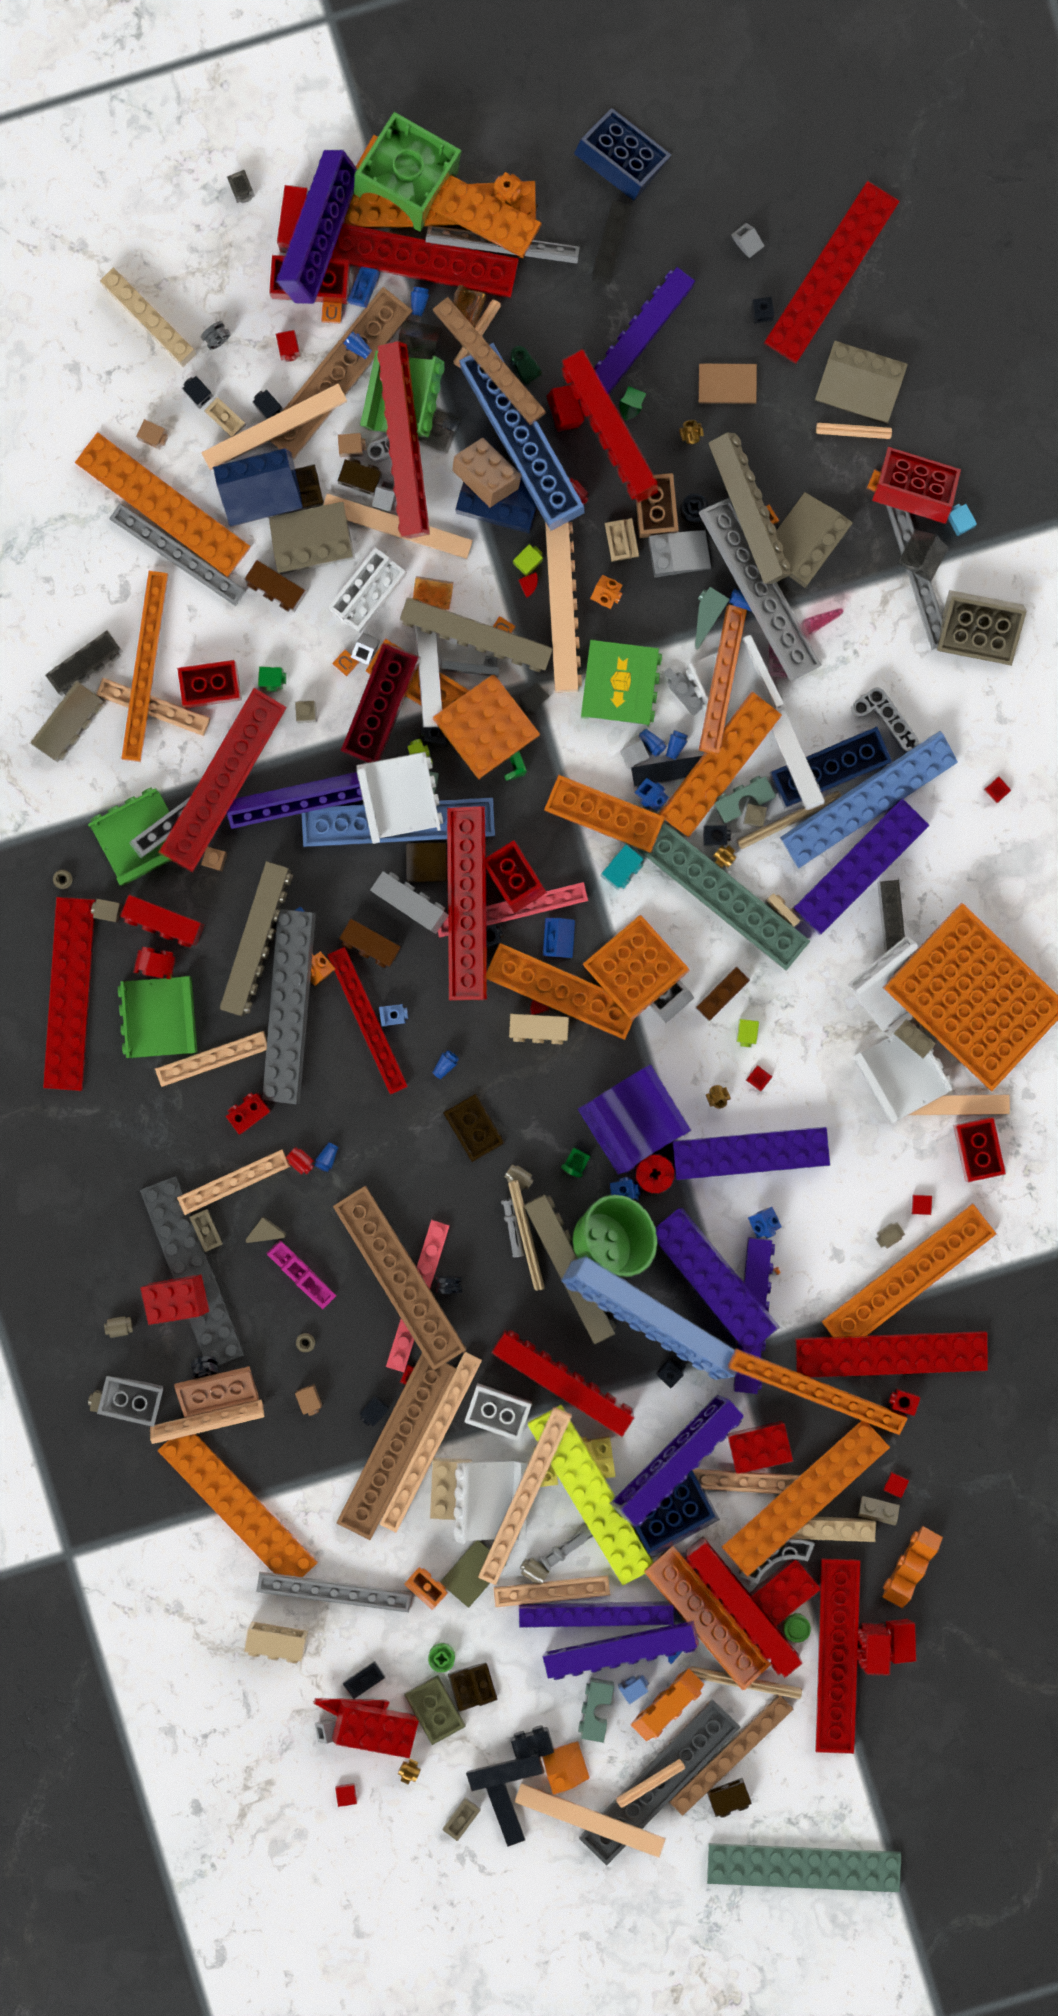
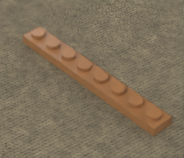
M448 297L433 308V312L530 425L545 414L542 406Z
M778 1695L690 1779L669 1802L683 1816L794 1710L793 1707L781 1695Z

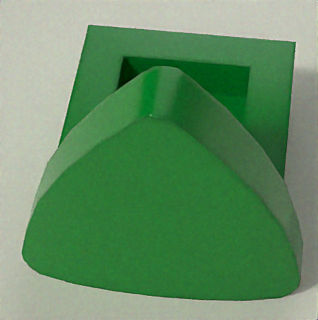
M630 386L628 387L624 397L619 401L620 412L624 420H630L640 413L646 393Z
M518 751L509 758L514 771L504 775L506 781L526 775L527 770Z
M573 1147L565 1164H562L561 1168L570 1175L582 1178V1172L590 1156Z

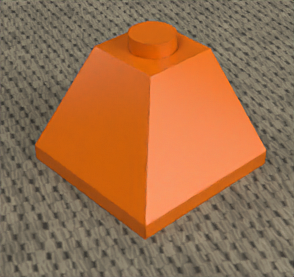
M578 1741L554 1748V1753L543 1756L553 1795L570 1790L590 1778Z

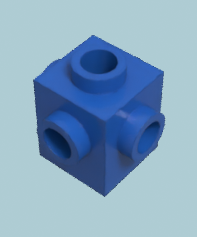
M648 778L634 792L641 799V805L648 810L652 808L656 812L669 798L664 793L666 789L657 782L655 784Z
M630 1177L620 1178L619 1182L610 1183L611 1195H622L631 1198V1200L639 1201V1195H641L640 1185L636 1181L631 1180Z
M773 1207L758 1211L748 1217L757 1239L763 1236L768 1239L776 1235V1230L782 1228Z

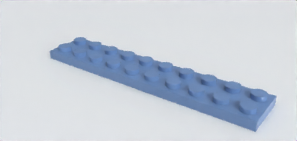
M941 731L937 732L781 836L780 839L798 868L802 867L898 803L902 798L904 799L957 764L958 761L944 734Z
M493 798L439 801L440 805L436 806L437 813L441 812L443 824H440V831H438L437 827L380 838L378 843L447 839V808L485 807V837H495ZM364 805L334 806L302 813L303 847L372 843Z

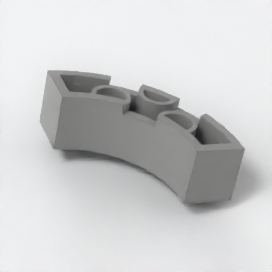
M789 1539L748 1577L741 1569L738 1572L739 1576L758 1584L762 1575L778 1561L788 1559L808 1561L815 1543L810 1539Z

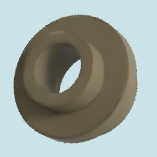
M59 870L53 876L54 885L60 889H66L72 884V875L66 870ZM61 876L66 877L65 883L60 882Z
M303 1333L298 1336L296 1346L301 1352H310L315 1346V1339L311 1334ZM304 1339L309 1340L308 1346L302 1344Z

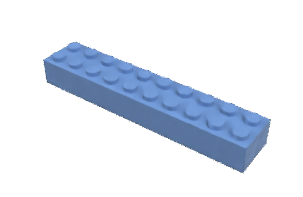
M494 343L490 344L489 346L503 361ZM471 355L459 360L461 370L515 468L521 474L526 488L550 531L584 514V506L537 421L530 425Z
M587 1257L571 1261L562 1279V1282L566 1284L568 1289L575 1292L578 1291L584 1299L594 1301L600 1309L610 1311L616 1319L629 1323L632 1329L644 1332L648 1339L660 1342L664 1349L676 1352L677 1357L692 1362V1366L698 1370L708 1372V1376L712 1379L719 1380L735 1377L737 1371L728 1367L735 1352L734 1349Z

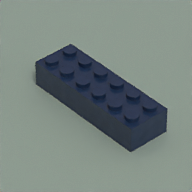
M874 727L805 757L821 793L892 762L878 727ZM787 765L769 773L784 809L802 802Z

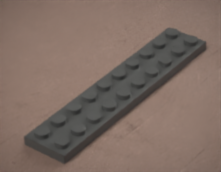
M278 909L280 913L276 929L262 1100L297 1105L300 1104L316 913Z
M177 1176L141 1189L142 1198L173 1279L202 1274L210 1312L199 1317L189 1318L202 1355L216 1358L218 1365L244 1356L245 1354L206 1252L189 1218L191 1213L185 1215L177 1197L183 1195Z
M712 1699L620 1795L678 1759L683 1762L685 1769L623 1808L619 1806L616 1798L602 1814L643 1829L740 1729V1725ZM585 1830L579 1836V1839L606 1866L626 1846L588 1830Z

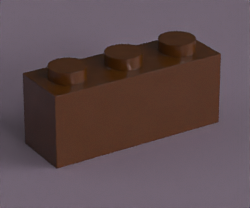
M258 560L255 561L245 577V581L248 583L247 587L255 592L260 590L264 593L263 597L271 602L276 600L280 603L279 607L287 612L290 610L295 612L307 594L303 588Z
M350 919L339 938L343 940L342 945L351 950L353 947L359 949L358 954L367 959L370 956L375 958V963L383 968L392 966L402 948L353 919Z
M735 967L695 1008L710 1021L750 979L738 967Z

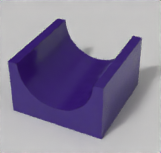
M652 1065L640 1069L578 1108V1111L617 1174L629 1171L655 1151L692 1131Z

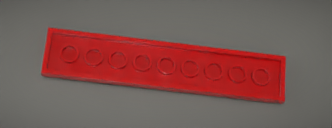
M869 181L866 182L764 344L797 364L900 202L899 200Z
M342 224L330 258L349 260L350 266L367 267L376 269L379 272L508 298L512 296L519 261L518 258L463 247L428 243L423 239L348 224Z
M256 688L252 689L159 850L160 854L193 872L284 714L286 706Z
M485 807L447 808L449 1000H487Z
M56 897L43 1088L83 1091L94 933V914L91 913L93 902H96V900Z
M986 1331L795 1338L796 1372L807 1377L988 1371Z
M821 1558L815 1752L854 1754L860 1560Z

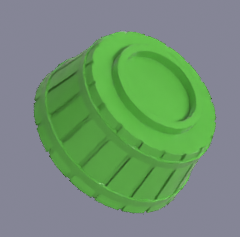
M609 1195L595 1202L579 1219L574 1229L573 1246L578 1259L587 1257L617 1277L624 1278L643 1272L651 1264L656 1254L657 1234L649 1214L639 1203L626 1196Z

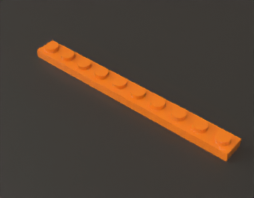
M148 571L122 760L141 762L168 573Z
M738 1349L735 1350L728 1364V1367L732 1370L900 1435L908 1419L906 1415Z

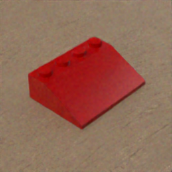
M888 447L872 501L946 524L953 507L961 469Z

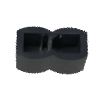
M536 1726L532 1728L531 1732L519 1731L513 1734L514 1737H511V1744L516 1759L538 1753L540 1757L554 1753V1746L548 1727Z

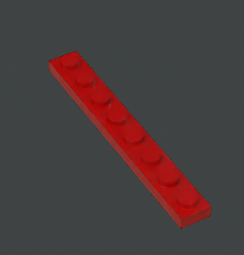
M343 947L328 954V958L335 968L334 971L390 1095L408 1087L346 948Z

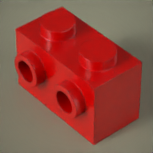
M570 385L553 388L546 396L557 432L578 428L584 421V413L580 408L579 400L575 399Z
M251 1092L243 1098L244 1103L239 1107L235 1104L227 1110L229 1114L225 1117L239 1135L271 1112V1109L258 1093L253 1095Z
M909 1619L886 1621V1628L891 1635L890 1661L894 1664L915 1662V1623Z

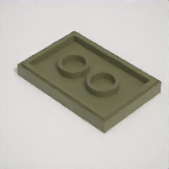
M476 1540L440 1581L448 1591L468 1608L490 1584V1582L478 1578L490 1551L480 1540Z
M438 1675L404 1693L432 1745L466 1727Z

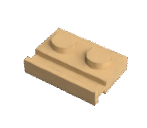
M632 518L605 523L611 562L639 557Z

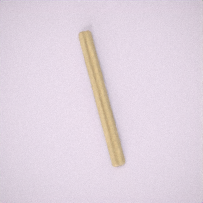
M835 791L823 797L825 804L809 810L803 807L738 839V846L740 849H744L822 810L842 796L841 793Z
M513 1180L508 1184L535 1290L544 1289V1283L519 1181Z
M694 1666L690 1667V1670L701 1680L739 1687L728 1673ZM756 1679L746 1688L801 1699L802 1689L799 1687Z

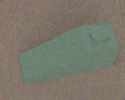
M709 587L708 591L703 590L698 598L701 602L698 607L694 646L696 650L699 649L729 601V598Z

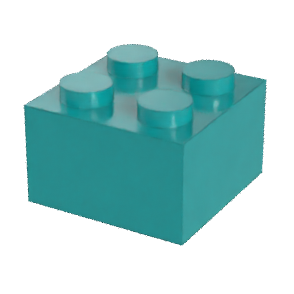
M625 844L600 876L615 889L619 890L622 888L624 890L631 881L629 878L631 874L634 873L636 875L643 867L641 863L643 858Z

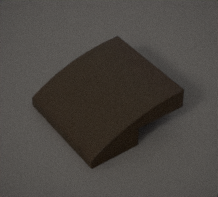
M315 464L295 468L303 508L324 503Z
M447 843L406 844L407 882H447Z
M487 1663L470 1666L448 1674L458 1711L461 1712L498 1700Z

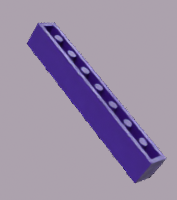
M678 267L674 271L670 270L664 278L666 282L662 286H657L651 301L647 300L643 304L640 315H635L631 319L629 329L627 331L623 330L620 333L615 347L611 345L605 353L607 357L604 361L600 360L594 367L608 395L694 287L695 280Z
M358 772L234 799L227 811L231 829L363 800Z
M748 1237L744 1283L769 1313L770 1302L766 1300L767 1294L771 1293V1282H768L769 1274L772 1275L773 1263H770L771 1255L774 1256L775 1244H772L771 1239ZM766 1340L748 1354L761 1358V1351H765ZM738 1342L737 1349L746 1352V1350ZM740 1372L736 1373L733 1384L734 1392L757 1394L758 1389L761 1390L762 1381Z
M668 1601L519 1605V1628L674 1625L673 1605Z
M694 1621L546 1651L542 1657L548 1679L560 1680L569 1674H572V1676L582 1675L583 1671L591 1670V1672H598L607 1666L612 1669L621 1666L620 1664L628 1662V1665L636 1664L641 1659H646L647 1661L655 1660L660 1655H665V1657L674 1656L679 1651H684V1653L693 1652L698 1647L699 1641Z

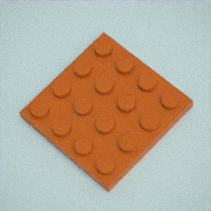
M493 674L432 718L478 779H481L540 736V733L496 675Z
M641 914L583 963V966L631 1021L690 971Z

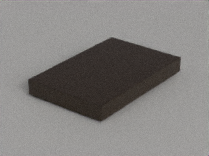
M477 1094L443 1112L471 1162L505 1143Z

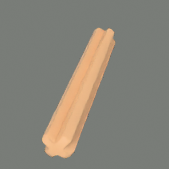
M494 299L490 302L475 326L476 331L481 336L501 307V304ZM464 347L461 348L454 359V364L457 367H460L459 360L470 355Z
M817 423L816 433L890 439L892 428Z
M678 1759L617 1797V1803L623 1808L684 1770L683 1762Z

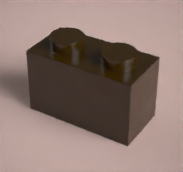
M350 458V460H344L337 481L340 485L374 496L377 484L382 477V472L379 471L377 466L369 464L367 467L361 465V461Z
M743 1778L710 1789L707 1792L715 1817H727L732 1811L737 1809L738 1811H743L752 1804Z

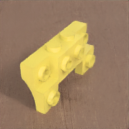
M582 1436L581 1439L604 1478L615 1477L610 1436L592 1439ZM551 1464L540 1487L558 1485L557 1474Z

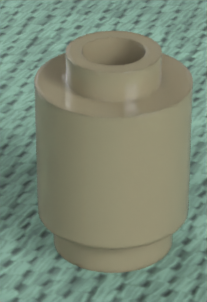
M513 1164L504 1176L508 1179V1182L518 1180L520 1190L522 1191L524 1188L528 1190L534 1181L531 1179V1173Z
M896 1222L877 1232L878 1237L875 1239L881 1248L885 1246L888 1249L902 1240L905 1233Z
M126 1316L107 1319V1323L104 1324L105 1334L109 1335L110 1338L129 1335V1333L133 1332L131 1317L126 1318Z
M532 1557L529 1560L525 1558L520 1566L521 1574L534 1583L542 1584L549 1574L546 1567Z

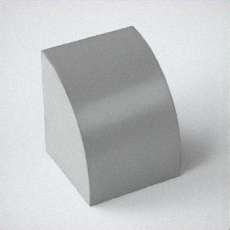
M747 223L731 235L739 248L749 258L764 247L755 228Z
M380 478L374 495L373 507L391 511L396 497L393 490L395 486L394 481Z
M363 632L356 642L351 658L369 665L381 640Z
M642 740L620 751L628 769L650 758Z
M337 1718L315 1723L318 1742L325 1744L334 1742L332 1735Z

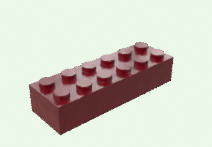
M388 643L382 644L340 751L369 763L381 761L421 657Z

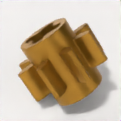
M688 420L683 423V428H679L682 441L686 440L688 444H695L700 441V436H704L703 427H701V423L697 424L696 420Z
M721 845L713 855L717 859L714 863L720 868L723 866L728 868L737 858L733 854L736 850L730 845L726 848Z
M720 1085L712 1086L709 1089V1093L706 1094L709 1106H714L716 1109L724 1108L727 1105V1100H731L727 1087L723 1088Z
M412 1759L408 1763L403 1761L398 1771V1775L402 1776L401 1782L408 1785L410 1781L416 1782L421 1771L417 1767L418 1762Z

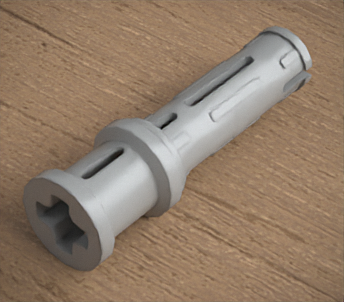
M512 1198L502 1200L501 1204L504 1205L505 1211L504 1220L508 1223L512 1256H524L521 1233Z
M586 1526L560 1546H554L552 1551L545 1556L541 1555L539 1558L548 1571H550L552 1566L559 1561L563 1562L566 1555L592 1538L593 1535L588 1526Z

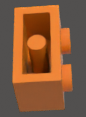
M419 1567L404 1585L433 1610L448 1592L445 1591L446 1588L440 1582H436L431 1578L432 1575L426 1569Z

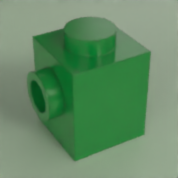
M259 666L258 686L260 688H266V691L278 692V689H283V684L287 682V673H284L283 668Z

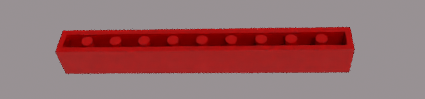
M396 341L378 346L377 359L380 363L381 372L379 375L383 386L382 398L385 402L384 416L387 420L388 429L386 433L390 443L389 455L392 459L391 473L394 477L395 486L393 490L397 500L398 530L401 537L412 539L430 535L408 349L407 344Z

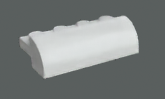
M374 548L328 606V609L343 622L361 633L406 576L407 572L377 548Z

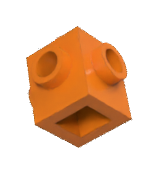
M506 172L502 177L499 176L494 183L496 198L511 206L522 194L521 180L516 175H509Z
M602 575L590 599L611 609L614 602L619 603L623 594L620 592L623 585L614 579Z
M321 951L315 956L312 954L310 982L316 986L335 970Z

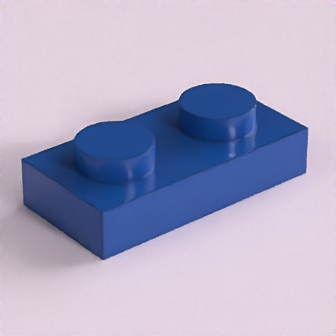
M360 267L347 300L349 304L367 308L380 275L378 270Z

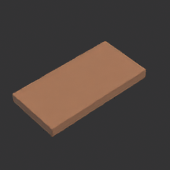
M250 1366L175 1384V1391L184 1418L259 1400Z

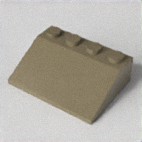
M834 341L815 401L888 424L908 364Z
M805 492L776 531L777 539L783 546L785 559L790 563L791 575L789 577L804 588L807 587L853 524V522L838 511Z
M344 502L269 517L274 557L279 574L355 559Z
M949 590L943 612L937 651L1012 666L1027 610L1022 604Z
M76 681L30 743L56 762L64 760L69 753L67 750L71 744L75 745L80 739L79 734L83 729L86 730L92 723L90 719L93 715H98L103 709L102 704L104 701Z

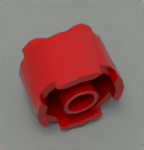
M142 947L137 952L134 973H139V970H143L142 974L159 978L167 975L166 979L172 980L176 957H173L172 952L161 950V953L157 954L154 953L152 948Z
M651 1154L638 1163L636 1179L645 1191L660 1193L667 1190L673 1183L674 1169L665 1157L659 1154ZM654 1168L660 1171L656 1179L653 1176L650 1177V1173L653 1172L652 1169Z

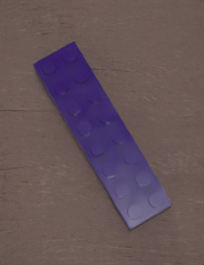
M344 150L323 151L280 273L278 274L277 282L296 304L315 303L354 193L357 169Z
M902 798L792 909L818 935H821L930 825Z
M825 1126L672 1141L676 1180L830 1166L827 1127Z
M683 1208L677 1209L655 1228L657 1243L747 1353L754 1350L780 1328Z
M717 1394L609 1504L624 1520L636 1527L642 1524L646 1519V1515L650 1511L656 1510L660 1505V1501L664 1497L671 1495L674 1491L673 1488L678 1483H682L687 1478V1474L691 1470L696 1469L701 1464V1460L705 1456L710 1455L714 1451V1447L719 1442L724 1441L732 1429L741 1424V1419L744 1415L729 1399Z

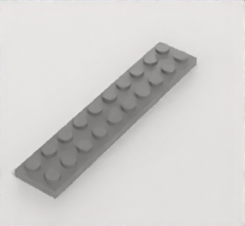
M725 499L699 512L701 519L789 680L793 681L822 666L777 582L774 584H764L731 499Z

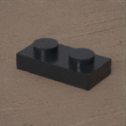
M373 1661L344 1681L343 1685L354 1700L382 1681L386 1676L376 1661Z

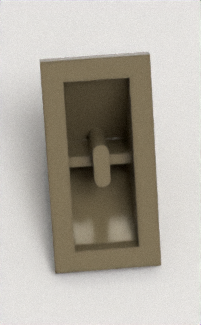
M262 1217L246 1238V1243L285 1238L286 1233L267 1218Z

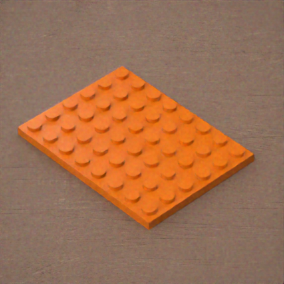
M960 903L882 987L990 1091H993L1058 1021V995L963 903Z

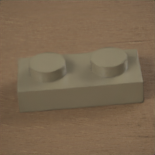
M907 1019L894 1033L896 1037L922 1059L936 1045Z
M208 1209L189 1217L205 1252L223 1244Z
M862 1496L858 1516L896 1525L900 1505Z
M465 1797L442 1830L458 1841L481 1811V1808Z

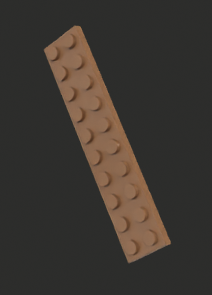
M382 287L283 411L338 383L346 396L374 361L378 346L389 343L410 317L413 310L386 288ZM352 332L358 333L372 350L366 359L346 349L347 346L343 344ZM334 409L269 442L279 450L288 449L292 453L294 460Z
M367 1186L362 1187L334 1205L333 1208L433 1371L466 1351V1347Z
M421 1354L336 1524L371 1540L457 1370L456 1367L445 1363L433 1371L424 1354Z

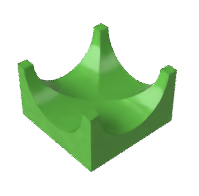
M394 112L355 173L354 194L361 198L364 193H373L390 200L409 216L414 229L421 232L428 212L441 187L450 175L455 177L459 170L461 150Z

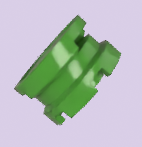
M800 1613L789 1615L783 1622L784 1633L792 1642H803L811 1633L808 1619Z
M446 1643L434 1645L430 1649L428 1656L430 1667L439 1673L449 1671L455 1662L453 1648Z

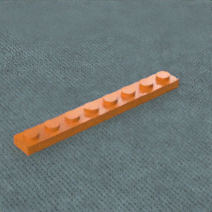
M730 604L726 607L699 745V751L718 755L720 751L747 612L746 609Z

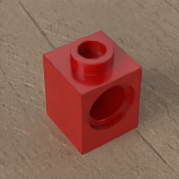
M295 330L276 333L281 360L291 362L295 361L296 357H300Z
M896 1388V1391L890 1395V1407L915 1416L920 1397ZM907 1397L908 1404L900 1406V1398Z

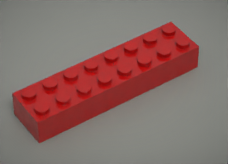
M583 349L562 361L563 368H561L562 375L567 384L571 383V391L575 399H580L581 409L585 417H590V425L594 433H599L601 446L604 450L608 449V457L613 467L617 465L620 480L622 483H627V492L632 500L636 499L637 503H640L658 493V484Z
M510 1329L509 1332L504 1330L492 1349L494 1355L623 1437L635 1418L633 1410L629 1405L625 1403L619 1404L616 1397L608 1392L606 1394L602 1393L600 1387L595 1383L590 1382L588 1384L584 1381L585 1379L581 1374L576 1371L571 1373L568 1371L567 1365L561 1361L554 1362L551 1358L552 1356L542 1350L540 1353L536 1350V1345L528 1340L523 1342L519 1339L520 1335Z
M704 1536L685 1550L687 1563L693 1570L697 1568V1573L705 1585L709 1583L712 1594L717 1600L722 1599L724 1609L729 1615L734 1614L736 1624L741 1630L744 1628L747 1630L746 1634L753 1645H759V1652L765 1660H771L772 1668L778 1675L782 1674L786 1678L803 1664L798 1652L752 1598L751 1594Z

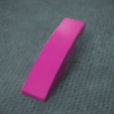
M281 1240L266 1253L322 1309L336 1297L333 1291Z

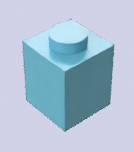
M957 504L952 507L948 520L957 536L977 525L967 504L963 506Z

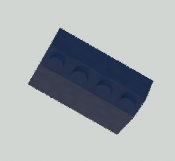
M613 108L581 138L574 152L577 157L633 201L645 190L671 157L669 152Z
M286 448L213 467L216 485L230 527L303 508L292 453Z
M520 478L519 489L492 507H489L463 482L455 511L459 515L530 534L537 506L522 478Z
M693 1470L687 1474V1478L682 1483H678L673 1488L674 1491L671 1495L664 1497L660 1501V1505L656 1510L650 1511L646 1515V1519L642 1524L635 1527L648 1554L651 1556L661 1553L720 1520Z

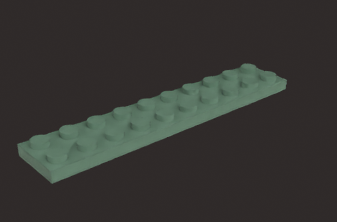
M665 822L662 825L652 852L648 853L638 849L647 859L785 971L788 970L810 943L808 938Z
M708 1843L707 1884L900 1892L901 1852Z

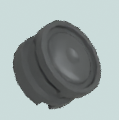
M222 321L212 324L201 334V339L207 342V347L210 350L220 347L231 336L229 330H225Z

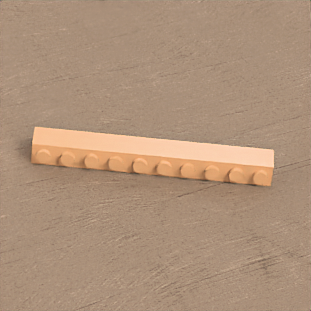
M545 522L555 693L578 692V687L582 686L581 675H577V667H581L580 656H576V648H580L579 637H575V629H578V618H574V610H577V598L573 599V591H576V579H572V572H575V560H571L570 553H574V542L570 541L569 534H573L572 522H567L550 531Z

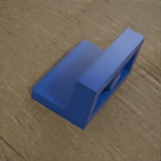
M545 918L543 956L573 957L575 920Z

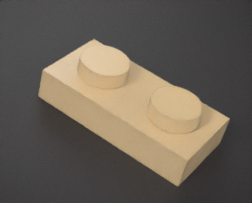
M218 397L204 410L231 437L237 435L246 425Z
M773 893L766 900L793 927L800 922L797 912L792 908L789 910L785 905V900L780 895L776 896Z

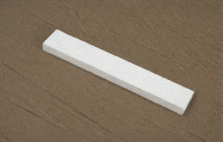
M415 625L417 655L421 657L418 667L423 727H438L432 719L433 716L442 711L436 632L432 631L431 634L420 631L421 627Z
M785 710L779 712L782 716L771 730L806 810L825 804L788 716Z

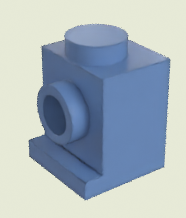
M403 1004L379 1007L382 1026L404 1024L405 1019H408L407 1008H403ZM393 1011L397 1012L398 1014L397 1018L395 1019L391 1018L390 1016L391 1012Z
M644 1675L631 1676L625 1681V1685L622 1683L618 1684V1688L630 1705L648 1692L647 1686L649 1683Z

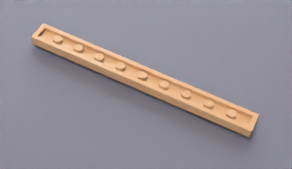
M464 1352L457 1370L379 1523L380 1525L397 1533L482 1359Z
M553 1407L478 1578L494 1585L497 1584L572 1414Z

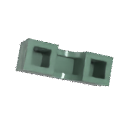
M759 775L750 780V785L744 787L742 784L734 788V793L729 796L725 793L716 798L717 802L714 803V806L723 824L742 815L739 809L741 798L750 797L756 802L757 806H761L776 797L766 776L761 778Z
M591 1678L590 1683H586L585 1694L588 1697L587 1702H583L581 1713L584 1714V1719L579 1722L578 1727L581 1739L604 1743L607 1719L597 1717L594 1709L599 1704L611 1705L614 1689L613 1681Z

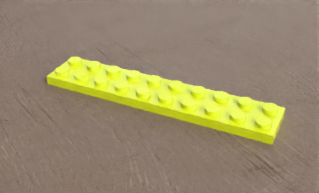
M562 1405L556 1407L565 1412ZM552 1410L529 1421L527 1424L537 1442ZM570 1420L550 1464L623 1586L644 1575V1571L654 1561L650 1554H648L633 1525L624 1520L609 1504L616 1496Z

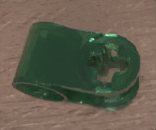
M517 346L512 349L511 362L526 385L543 374L538 364L524 347ZM516 353H518L519 355L523 353L522 360H520L519 358L515 359Z

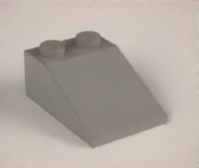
M705 530L649 536L648 541L654 578L711 569Z
M679 980L654 1001L650 1007L667 1023L691 1002L694 996Z
M106 1376L97 1414L154 1427L163 1386Z

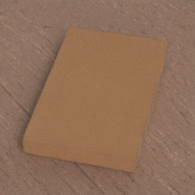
M699 364V403L756 404L757 364Z

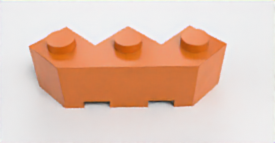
M924 1526L918 1532L914 1531L904 1555H901L897 1560V1567L892 1576L883 1585L885 1591L882 1597L903 1608L911 1600L916 1584L925 1575L929 1561L938 1552L943 1537Z
M687 1668L677 1675L667 1689L657 1695L649 1707L639 1712L631 1726L646 1742L651 1738H658L663 1729L673 1719L676 1720L682 1714V1710L692 1700L695 1701L702 1694L700 1690L705 1684Z

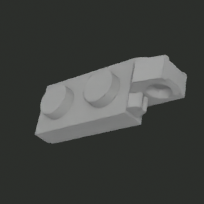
M669 667L664 671V674L669 679L667 685L694 717L703 709L702 705L705 703L702 697H697L694 686L680 672L675 674Z

